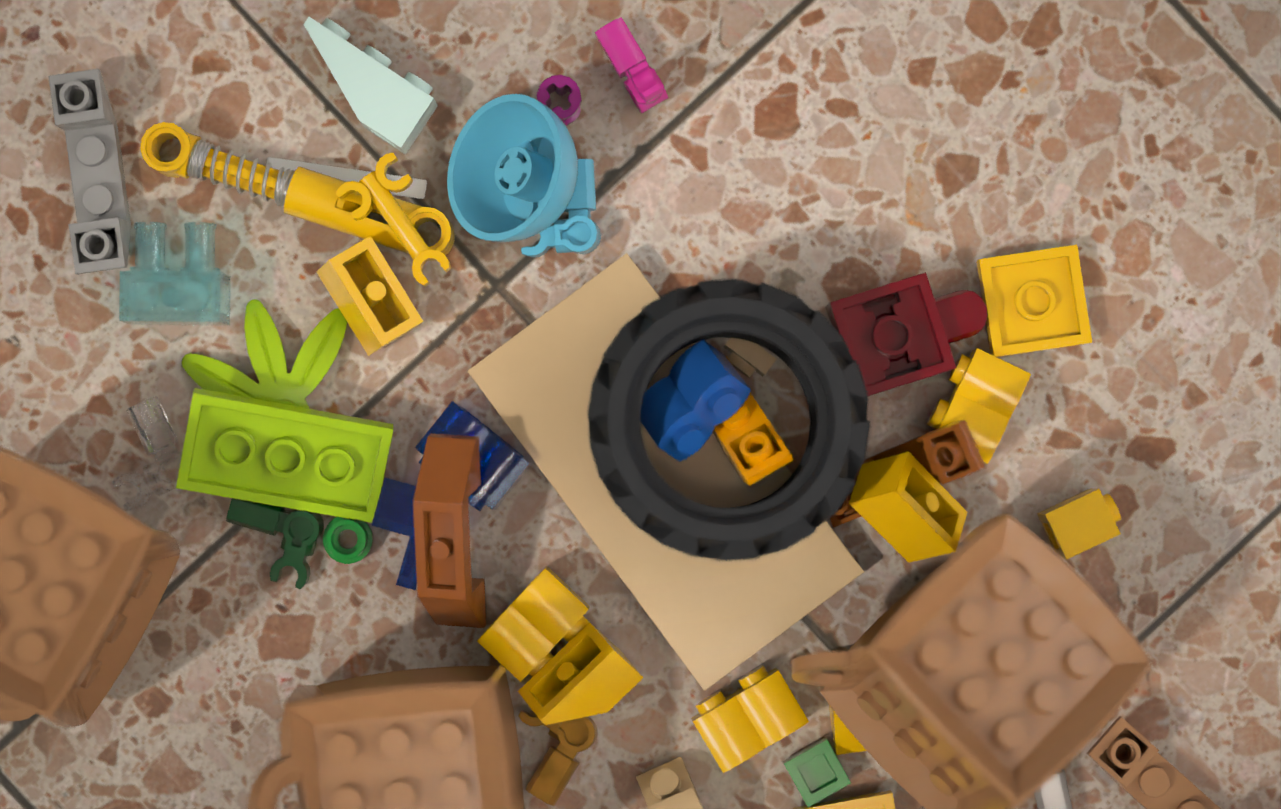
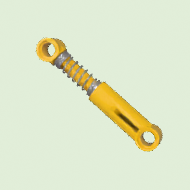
M162 122L154 124L146 130L141 139L140 150L145 162L167 177L188 179L192 176V178L200 179V181L209 178L213 185L221 182L226 189L232 186L236 187L238 193H243L246 190L249 191L251 197L261 195L264 202L274 199L277 206H284L285 214L362 239L371 236L377 244L408 253L388 224L369 218L358 221L352 218L350 213L361 206L362 196L355 192L341 200L335 192L346 181L303 167H298L295 171L289 168L284 172V166L277 170L271 168V162L265 166L259 164L258 158L253 162L247 160L245 154L241 158L234 156L233 150H230L228 153L220 151V146L215 148L213 143L202 142L200 136L190 134L174 123ZM168 139H179L181 151L178 157L170 162H162L159 155L162 144ZM394 197L416 230L425 222H435L440 225L441 237L435 245L429 248L447 255L454 245L455 233L452 224L446 216L435 208L423 207ZM373 204V209L371 212L381 215L377 207Z

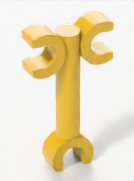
M388 153L379 159L375 171L364 176L359 182L349 181L343 183L335 193L341 200L351 193L357 192L361 194V206L350 213L355 221L366 218L372 211L373 204L377 207L413 259L412 273L418 283L426 287L430 283L423 274L424 264L429 260H436L448 272L451 269L450 262L443 253L428 247L391 194V192L397 193L410 187L413 180L409 174H406L397 181L387 179L386 171L388 167L398 161L394 153Z

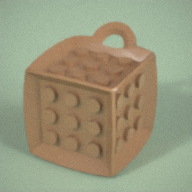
M0 446V720L22 721L36 713L60 727H77L86 723L92 716L140 642L173 574L180 556L179 545L170 534L149 528L124 510L84 486Z
M1001 514L987 520L971 531L959 543L956 552L951 553L944 563L923 578L892 605L848 651L819 652L796 657L791 662V676L796 682L820 686V692L855 738L878 764L926 809H1016L1055 776L1099 733L1130 697L1150 670L1152 664L1151 658L1128 627L1073 567L1013 516Z
M502 665L408 669L296 688L284 704L281 724V757L270 762L257 776L249 795L248 809H276L280 793L287 786L296 783L300 809H524L521 758L506 669Z

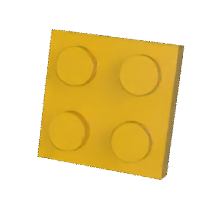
M1077 245L977 260L982 299L987 306L986 327L991 355L1002 357L1092 343Z

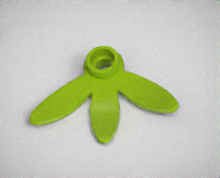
M253 299L246 306L244 330L248 355L259 383H256L249 376L231 365L199 354H186L182 358V367L194 382L204 390L310 409L305 398L314 391L332 366L343 342L347 321L339 308L332 310L326 315L303 343L291 373H288L286 356L278 330L263 304L259 300Z

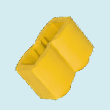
M976 348L972 350L969 357L964 354L959 356L956 362L957 368L952 370L949 381L956 384L948 402L941 398L938 400L927 425L935 430L954 421L965 420L984 463L988 464L1027 386L1031 374Z
M546 566L486 629L477 642L521 682L528 674L533 677L554 657L550 651L562 638L569 642L590 622L583 616L590 606Z
M764 665L742 676L738 680L741 688L734 693L724 697L722 692L718 691L695 705L699 713L691 719L723 773L740 765L766 747L785 738L809 722L777 668L767 672Z

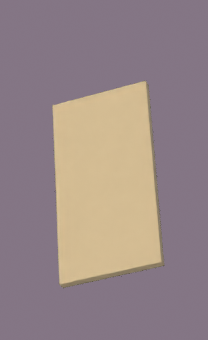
M626 253L469 369L468 373L705 691L864 573V571L827 521L818 526L812 535L786 550L759 556L760 558L719 561L703 557H693L662 545L636 527L614 503L599 477L590 448L588 408L592 382L605 351L620 329L639 314L644 306L660 298ZM694 344L681 349L664 362L651 379L646 391L659 380L669 376L671 368L677 359ZM640 422L643 445L657 473L676 492L696 503L720 508L748 505L772 494L792 475L784 465L748 486L736 472L713 432L707 442L696 453L679 462L655 444Z

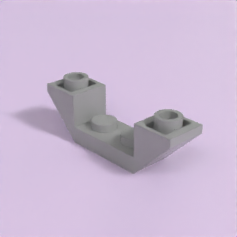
M99 69L50 75L48 77L54 121L57 127L65 131L77 223L69 224L75 274L127 268L131 231L130 211L118 126L101 71Z

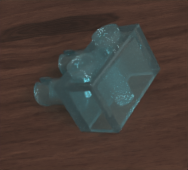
M146 222L134 223V228L136 229L135 267H130V271H120L119 321L131 325H230L231 277L220 272L219 268H215L216 224L200 222V225H196L195 222L184 223L185 267H181L180 271H170V268H165V230L167 229V224L160 222H150V225L146 224Z

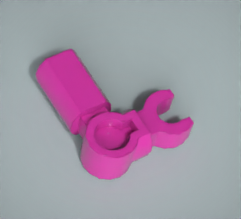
M622 17L611 21L595 32V37L619 77L623 78L626 76L627 80L623 83L641 113L668 99L663 83L655 70L647 63L646 57Z

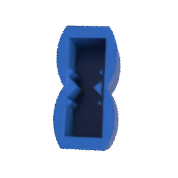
M702 340L688 348L677 359L671 368L669 376L653 384L644 393L640 409V422L661 450L681 462L696 453L707 442L716 425L726 421L739 410L746 401L751 389L727 357L708 342Z

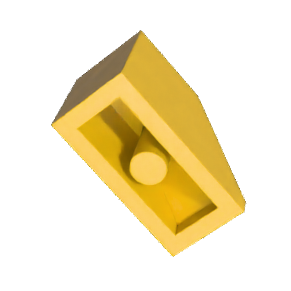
M589 622L517 692L539 720L545 725L609 712L644 677L620 649Z

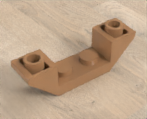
M1121 716L1114 721L1086 753L1145 809H1221L1158 753L1159 750Z

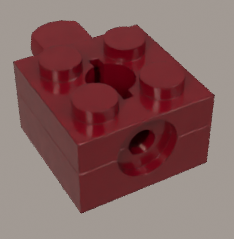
M926 272L830 302L825 307L830 323L843 336L853 360H857L868 396L956 369L957 367L949 344L978 334L985 326L987 320V306L983 299L974 291L958 290L934 298Z

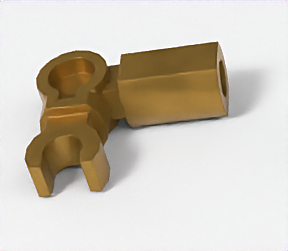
M523 710L518 715L523 723L534 727L546 726L550 729L548 735L560 742L557 748L554 746L549 747L525 788L527 792L548 805L555 806L580 764L575 759L578 752L590 748L595 743L598 735L597 726L589 716L545 725L538 717L532 716Z

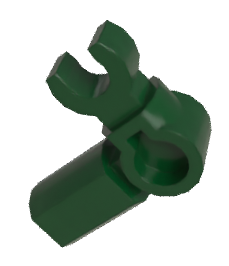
M232 498L226 522L276 536L277 532L283 533L280 547L285 551L283 556L272 565L270 580L277 582L282 575L283 568L285 566H292L298 573L295 588L302 589L309 581L311 574L306 558L313 555L317 539L324 530L322 516L319 513L302 510L291 512L285 510V507Z

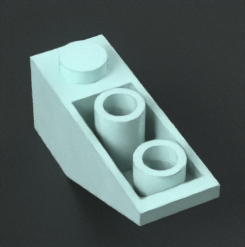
M308 17L303 25L358 120L367 130L406 155L438 107L435 99L429 95L433 88L411 72H408L405 78H402L390 70L388 67L392 61L375 48L367 45L361 51L349 43L347 40L351 34L332 20L325 18L323 23L320 24L311 17Z

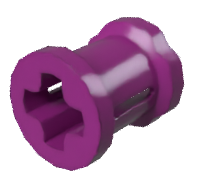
M553 75L545 79L539 86L536 95L537 100L550 108L552 105L551 93L556 91L560 96L569 93L568 109L564 111L559 106L551 109L567 126L575 122L580 116L581 92L577 83L570 77Z

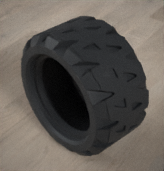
M740 279L701 281L694 286L672 290L644 306L639 314L620 329L605 351L592 382L588 408L590 448L599 477L614 503L636 527L659 543L693 557H703L719 561L760 558L759 556L786 550L812 535L818 526L837 512L855 485L854 479L866 457L870 421H867L868 393L857 360H853L843 336L818 310L816 312L813 311L799 297L766 283L758 285ZM712 338L747 340L777 355L797 377L804 391L809 409L810 426L808 442L804 455L794 473L779 489L757 502L739 507L720 508L696 503L676 492L661 478L647 456L641 436L640 409L642 398L657 370L681 349L696 342Z

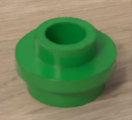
M336 517L328 523L324 530L323 545L327 554L333 560L343 564H352L368 555L373 545V533L369 524L365 521ZM346 529L354 531L357 535V543L353 548H345L340 542V535Z

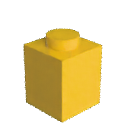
M1090 488L1037 513L1054 551L1065 560L1121 534L1116 525V522L1121 520L1117 505L1110 494L1102 495L1100 489Z

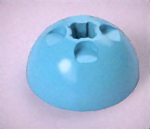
M508 94L497 97L483 105L464 125L454 144L449 161L447 175L448 196L451 208L458 222L471 235L493 242L519 241L530 238L547 229L564 212L575 190L578 176V158L574 141L567 127L557 114L545 104L532 97L522 94Z

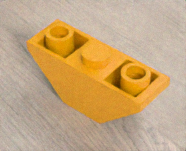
M751 392L739 410L726 421L716 425L713 430V434L742 481L748 486L794 460Z

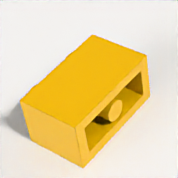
M371 236L329 259L317 271L318 276L368 356L410 332L423 322Z
M910 452L862 464L849 504L908 563L956 552L968 513Z

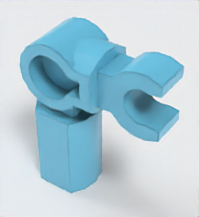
M578 159V176L575 190L568 206L564 210V212H569V218L558 219L554 222V225L540 232L539 243L533 247H522V254L529 257H540L546 254L550 248H555L557 253L575 252L584 255L591 253L598 247L601 239L600 229L591 220V211L596 210L594 160Z

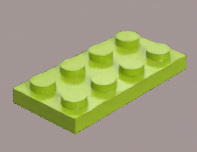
M194 388L176 489L375 523L394 430L393 424Z

